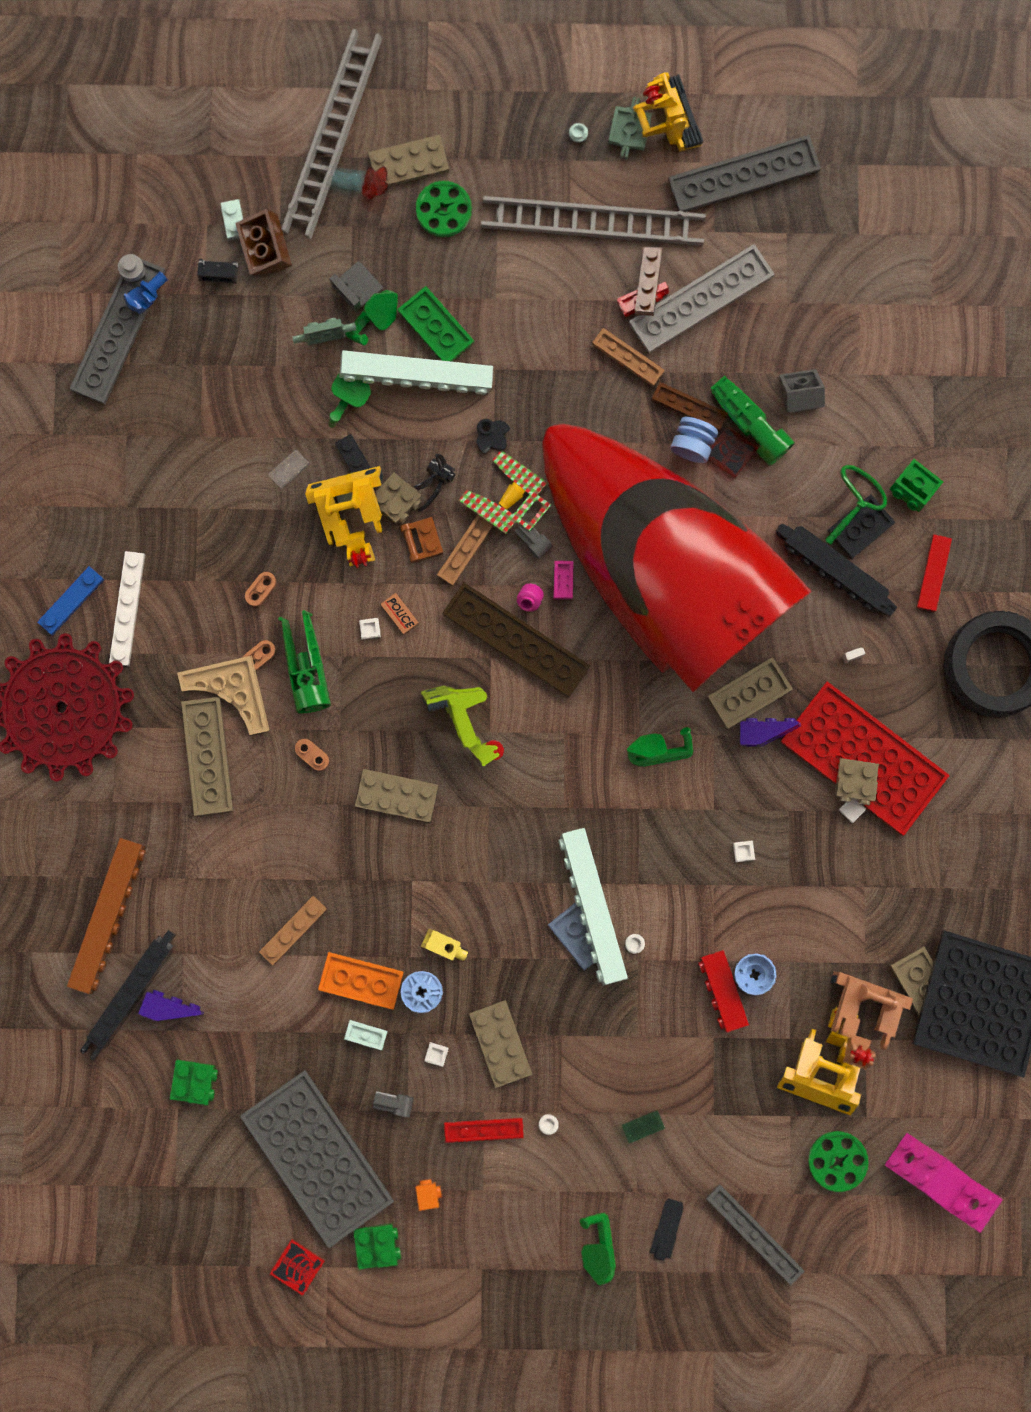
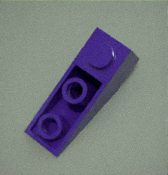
M746 718V721H741L740 745L743 747H763L801 727V723L796 721L795 718H784V721H777L776 718H765V721H758L756 718Z
M154 989L153 992H146L139 1011V1015L155 1021L204 1015V1011L200 1010L201 1006L190 1003L189 1006L182 1004V999L171 996V999L163 997V992Z

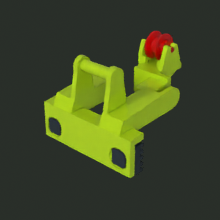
M444 685L421 691L423 703L427 706L429 712H431V708L435 711V707L439 710V706L442 709L444 705L446 706L447 713H449L450 718L452 717L458 737L461 739V744L464 748L468 747L479 759L482 766H486L492 760H498L503 756L504 748L499 741L491 740L481 744L480 739L475 735L465 710L487 699V694L482 688L455 689Z

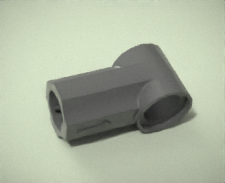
M520 525L515 530V533L528 545V549L537 559H540L553 547L552 543L534 527L529 531Z
M376 1091L373 1108L393 1112V1114L403 1117H410L414 1097Z

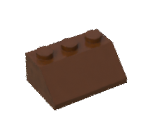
M265 209L235 223L250 275L277 273L292 266L278 214Z

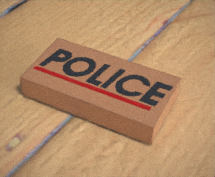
M396 593L381 603L383 609L403 635L419 624Z

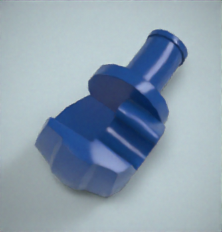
M159 271L151 281L145 282L142 280L140 282L141 286L134 288L128 294L125 293L123 298L127 307L138 314L144 313L158 297L156 291L168 281L166 276Z

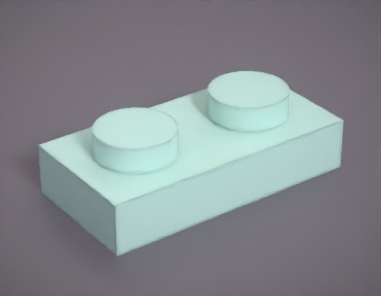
M237 199L222 202L221 207L228 240L238 239L239 235L235 223L243 220L240 201Z
M350 1020L344 1039L382 1050L388 1031Z

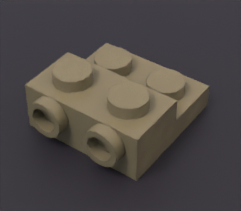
M395 472L375 492L380 511L396 526L399 523L403 524L409 517L408 513L412 509L416 510L422 503V495Z
M840 758L834 797H838L839 801L851 802V799L859 800L858 804L870 805V802H875L879 764Z

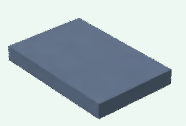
M575 902L550 922L548 926L580 967L586 970L593 964L590 953L593 950L591 944L588 945L585 933H588L586 925L583 926L580 920V914H582L581 907H577Z

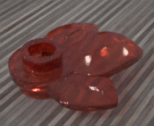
M382 166L377 171L372 167L368 168L365 174V183L361 189V193L366 199L372 200L375 196H381L388 187L386 182L388 172L385 166Z

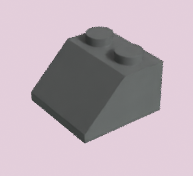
M816 369L779 375L783 401L788 413H797L808 409L816 410L825 407V387Z

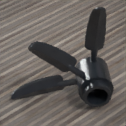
M435 454L436 459L433 458L427 467V472H429L431 477L414 486L416 490H420L432 484L434 478L440 481L431 497L418 509L419 512L425 510L434 501L440 492L442 484L451 483L455 478V468L447 464L441 454Z

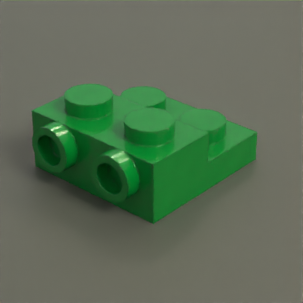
M913 459L889 490L892 491V495L896 499L905 501L910 510L920 512L942 485L943 481L917 460Z
M177 1059L170 1099L209 1105L215 1096V1090L212 1089L213 1081L216 1082L218 1070L215 1069L216 1065Z
M393 1223L361 1227L354 1230L358 1269L398 1265V1260H401L400 1247L396 1248L395 1240L399 1239L398 1229L393 1227Z

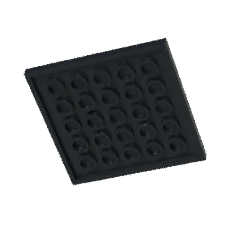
M942 930L912 1044L1025 1077L1031 1054V957Z

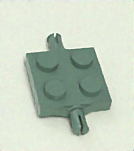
M636 97L632 98L631 107L623 108L616 106L608 144L622 147L620 155L622 159L624 152H626L624 159H628L629 149L645 150L647 137H643V129L638 115L633 110V107L640 102L638 97L636 104ZM644 112L650 126L652 113Z
M331 318L324 323L312 322L307 324L306 327H303V334L292 336L294 344L307 342L309 346L345 338V332L355 331L356 326L355 322L344 325L341 324V319Z

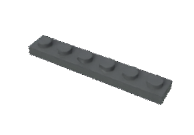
M720 1184L706 1197L790 1285L804 1273V1270Z

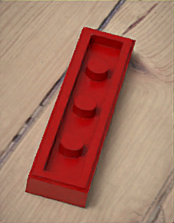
M932 535L916 608L936 612L952 538Z
M523 1118L444 1122L445 1143L524 1138Z

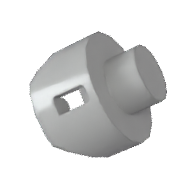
M128 254L120 259L118 270L125 281H136L144 277L145 267L138 256Z

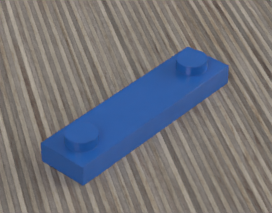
M89 566L39 619L38 623L53 636L104 579Z

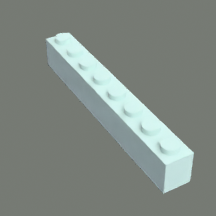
M342 351L339 378H344L345 381L349 382L363 380L364 383H374L375 381L382 382L383 385H393L395 383L400 384L402 387L415 385L421 389L435 387L440 391L454 389L459 393L474 391L476 394L485 395L492 388L493 366Z
M585 828L563 833L558 842L561 851L564 850L566 855L564 864L566 869H570L571 877H569L571 887L576 890L577 895L574 896L577 907L580 906L582 910L580 920L583 926L586 925L588 933H585L588 945L591 944L593 952L590 953L593 963H596L598 971H596L598 982H602L604 986L625 980L628 977Z

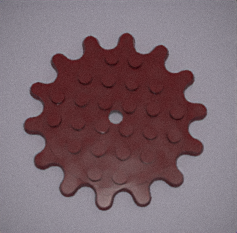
M67 633L59 636L58 644L53 649H47L40 639H32L29 643L30 657L27 660L21 661L14 656H9L4 662L5 667L10 672V679L6 683H0V700L2 701L0 726L4 727L7 732L5 739L0 742V751L4 754L14 750L21 751L23 754L21 770L27 774L32 773L38 765L45 764L49 768L51 780L56 782L63 779L65 769L71 765L76 766L81 775L89 776L94 770L92 758L96 754H103L110 759L117 756L118 749L112 742L113 734L117 731L128 732L132 729V721L121 715L120 708L124 703L131 702L134 699V691L130 688H119L116 685V677L123 671V665L119 661L102 664L98 658L101 651V645L98 642L91 641L84 650L80 651L73 647L72 636ZM61 702L67 705L63 713H59L57 710V705Z

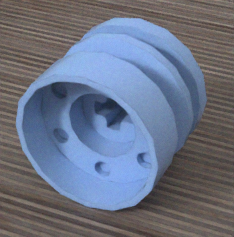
M682 417L679 423L681 426L677 428V432L680 435H675L670 450L689 461L706 463L711 453V448L708 445L714 444V438L717 437L718 430L700 419Z
M757 953L749 954L736 965L734 972L735 982L739 989L746 994L753 996L764 994L775 983V966L764 955ZM751 970L759 971L758 980L749 977L752 973Z
M425 971L412 973L405 979L401 987V997L404 1004L410 1010L419 1013L429 1012L436 1008L443 995L442 984L439 979L432 973ZM420 986L423 989H427V992L424 993L425 997L423 998L421 997V995L416 994V992L419 991L418 987Z

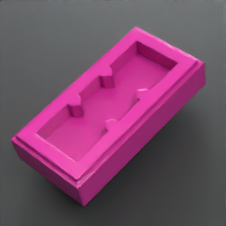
M554 561V599L573 600L574 561Z

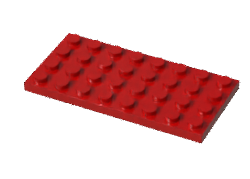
M828 681L796 720L801 723V727L786 734L780 741L835 785L840 758L879 764L876 800L873 803L870 802V805L863 806L901 836L907 833L950 776Z

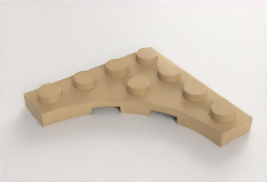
M252 656L177 673L181 691H208L233 704L240 712L239 714L248 728L249 735L270 730Z

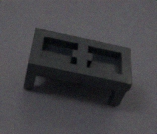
M199 259L197 271L199 281L237 284V261L229 263Z

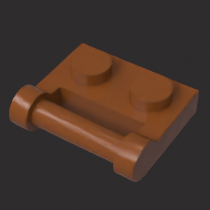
M432 517L400 526L401 533H404L410 552L409 559L411 563L443 554ZM415 529L417 531L420 544L423 550V553L420 554L417 553V549L411 531Z

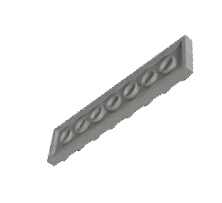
M755 244L657 303L654 316L638 315L629 321V325L650 354L773 278L775 274Z

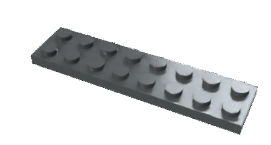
M810 135L670 176L668 181L678 211L687 212L819 172L821 167Z
M142 260L145 267L144 277L131 282L125 281L120 277L70 386L71 391L106 405L149 310L148 308L142 314L130 310L126 305L123 295L141 286L140 282L142 280L149 282L159 271L163 274L166 272L165 268Z

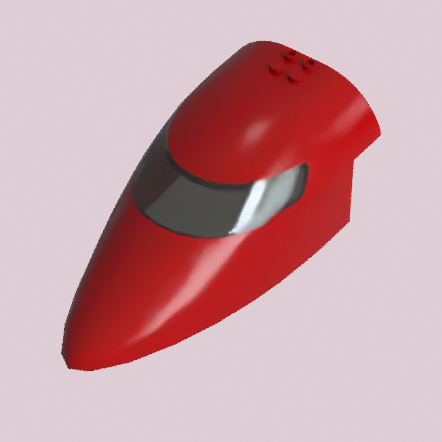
M568 424L552 425L547 428L542 441L545 475L556 510L570 543L605 603L662 674L671 667L692 692L696 691L731 658L794 605H798L812 593L809 587L785 561L754 531L721 504L683 477L638 451L587 428Z

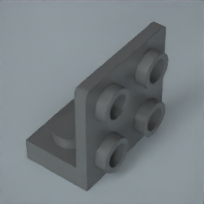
M360 261L355 263L340 277L334 274L329 278L331 286L355 312L361 309L375 293L383 290V286Z

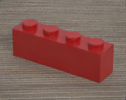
M724 950L700 957L701 962H698L701 973L706 975L707 980L704 982L707 991L712 992L714 999H711L714 1011L718 1010L720 1018H717L720 1029L730 1032L748 1026L749 1023Z

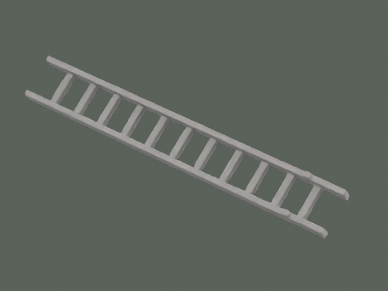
M356 29L352 30L295 193L288 206L289 209L281 229L285 234H288L292 221L298 220L309 223L305 236L308 239L312 238L382 41L380 34L376 33L369 50L368 48L355 47L359 33ZM352 53L367 55L368 58L365 66L350 64L349 61ZM346 69L362 72L359 83L343 80ZM340 86L356 89L353 100L337 96ZM335 102L350 105L347 116L331 113ZM329 119L345 122L341 133L325 130ZM322 137L337 138L336 148L331 149L319 146ZM317 152L333 155L329 166L313 163ZM311 169L327 172L323 183L307 180ZM305 186L321 189L317 200L301 197ZM299 203L315 206L312 209L311 217L295 214Z
M483 196V203L499 204V208H497L496 221L498 222L481 221V228L699 246L704 244V239L688 238L689 220L705 221L706 214ZM504 205L518 206L516 224L503 223ZM522 206L536 207L535 225L521 224ZM541 208L555 209L553 227L539 226ZM559 209L573 210L572 228L558 227ZM578 211L592 212L590 230L576 229ZM596 212L610 213L608 231L595 230ZM614 214L628 215L627 233L613 232ZM633 215L647 216L646 234L632 233ZM652 217L665 218L664 236L651 235ZM670 218L684 219L683 237L669 236Z

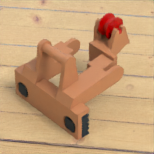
M834 971L830 983L844 987L832 1024V1032L836 1033L838 1031V1034L848 1037L843 1062L866 1070L873 1065L876 1055L869 1048L870 1040L856 1036L860 1019H857V1014L861 1002L871 999L883 1004L875 1030L884 1033L880 1049L886 1050L890 1038L896 1035L902 1010H910L913 998Z

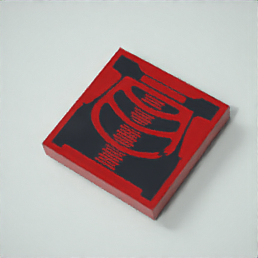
M291 1239L270 1274L303 1296L325 1260Z

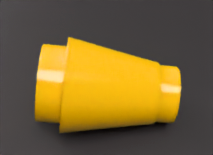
M513 482L512 485L509 484L499 504L508 510V508L524 497L525 491Z

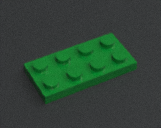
M427 286L397 309L399 314L441 361L452 362L475 343L472 337Z

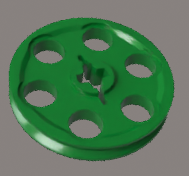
M437 181L429 184L421 191L416 202L418 221L427 232L435 236L449 237L458 234L468 225L472 214V205L468 193L460 185L451 181ZM438 189L440 195L432 197L430 195L431 190ZM450 190H457L459 195L456 198H451L448 193ZM423 204H428L431 209L425 213L420 210V207ZM442 205L447 207V212L441 210ZM460 205H464L468 210L466 213L461 214L457 211V208ZM431 220H437L439 222V226L437 228H431L429 226V222ZM449 221H456L458 226L455 229H450L447 226Z
M842 1131L828 1132L820 1136L812 1145L808 1157L809 1169L813 1178L824 1188L835 1192L848 1191L858 1186L866 1176L869 1164L867 1151L863 1144L855 1136ZM844 1138H849L852 1141L849 1149H844L841 1146V1141ZM825 1139H829L832 1142V1148L827 1151L822 1148V1142ZM860 1154L863 1157V1163L858 1166L854 1165L853 1157ZM836 1156H837L838 1158L844 1157L843 1160L841 1161V1163H842L841 1166H839V1165H835V1166H834V1163H835V1159H834V1158H835ZM817 1157H821L824 1160L823 1167L819 1169L815 1168L813 1164ZM849 1172L855 1175V1180L851 1184L846 1183L844 1180L845 1175ZM828 1174L835 1176L836 1180L832 1185H827L825 1182V1177Z

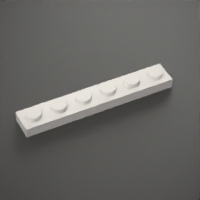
M125 551L109 663L119 661L123 666L130 665L145 560L144 553Z

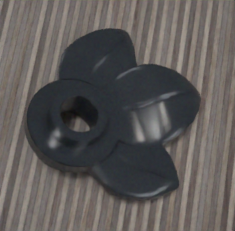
M490 419L480 420L477 424V432L479 434L477 445L479 449L485 454L491 447L497 450L506 449L507 441L504 434L510 430L509 425L501 420L494 422ZM488 426L490 429L489 431H484L483 427Z

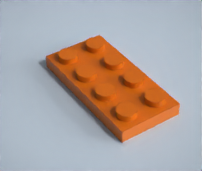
M328 952L318 990L394 1010L404 972Z

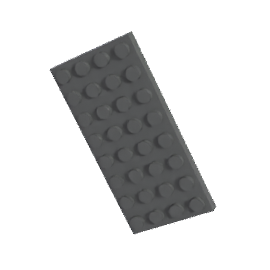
M306 1070L240 1116L328 1248L394 1202V1199Z

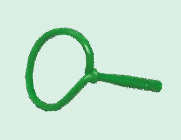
M853 465L843 466L840 473L844 483L858 499L857 506L825 539L829 544L833 543L861 508L868 507L873 510H882L887 505V497L880 484L871 475ZM847 469L858 472L873 483L882 496L883 503L881 506L863 501L860 493L847 478L845 472Z

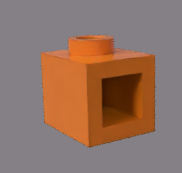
M431 1179L419 1181L420 1184L416 1185L419 1211L439 1208L438 1198H442L441 1187L436 1186V1182H431Z

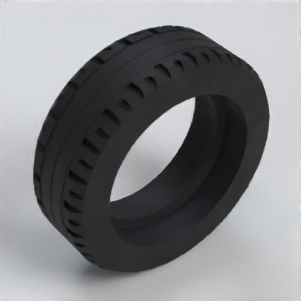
M990 611L972 618L960 627L950 639L944 655L945 679L947 685L950 686V691L957 697V700L963 706H967V709L986 717L992 716L993 718L1012 716L1031 707L1030 619L1010 611ZM1001 632L1011 635L1023 645L1029 656V677L1024 686L1011 695L992 696L977 688L969 677L966 668L968 651L971 645L985 634Z

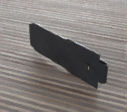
M668 1198L664 1203L659 1225L650 1249V1253L654 1254L655 1259L665 1261V1258L671 1259L684 1209L683 1202Z

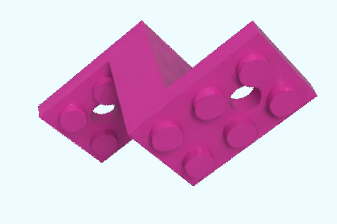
M908 1133L903 1137L885 1164L887 1168L917 1187L942 1208L979 1233H981L1003 1200L971 1179L948 1159ZM914 1155L913 1161L908 1163L909 1157ZM979 1201L978 1207L972 1210L973 1204Z

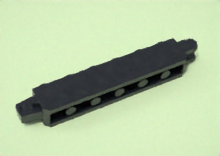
M785 524L778 525L776 535L785 542L783 544L785 550L789 554L801 558L800 561L805 566H811L816 569V573L822 578L826 577L831 580V584L835 588H842L847 592L846 595L854 601L857 599L861 602L865 610L873 611L874 613L879 611L888 617L895 612L897 606L888 598L889 590L803 526H798L793 530Z
M168 930L163 938L158 936L157 939L152 941L86 1037L87 1041L80 1050L82 1054L86 1053L91 1044L94 1043L97 1045V1048L90 1057L94 1061L101 1051L108 1047L172 954L173 945L171 942L176 934Z

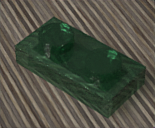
M658 1110L621 1124L629 1144L665 1129Z

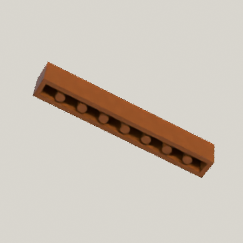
M123 838L119 839L67 987L87 994H93L94 991H97L100 984L98 977L100 972H104L107 964L105 961L106 955L110 954L113 947L111 942L113 935H117L119 931L120 916L123 917L126 911L124 904L126 899L130 898L133 887L131 885L133 879H137L140 871L138 869L139 862L143 861L146 855L145 846Z

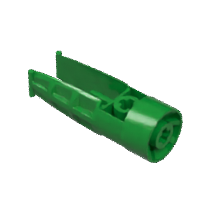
M725 375L710 388L717 401L746 436L750 434L760 445L756 453L768 466L773 465L793 447L795 442L783 428L776 432L765 420V413L740 388L727 379Z
M303 610L302 615L309 653L300 652L296 655L289 620L283 617H279L278 620L282 622L285 656L296 712L311 713L329 708L331 701L320 648L310 618L312 613Z

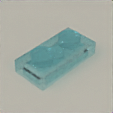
M336 168L330 187L363 191L366 173L360 170Z

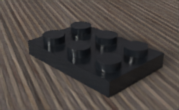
M872 494L863 500L873 505L881 506ZM861 508L848 526L837 536L835 541L853 559L896 522L885 509ZM848 512V513H847L844 517H842L838 522H836L833 526H831V527L827 530V532H828L829 534H830L831 532H833V530L838 526V524H840V522H841L850 512Z

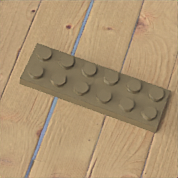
M213 697L183 701L181 704L194 816L232 812L234 810L221 698Z

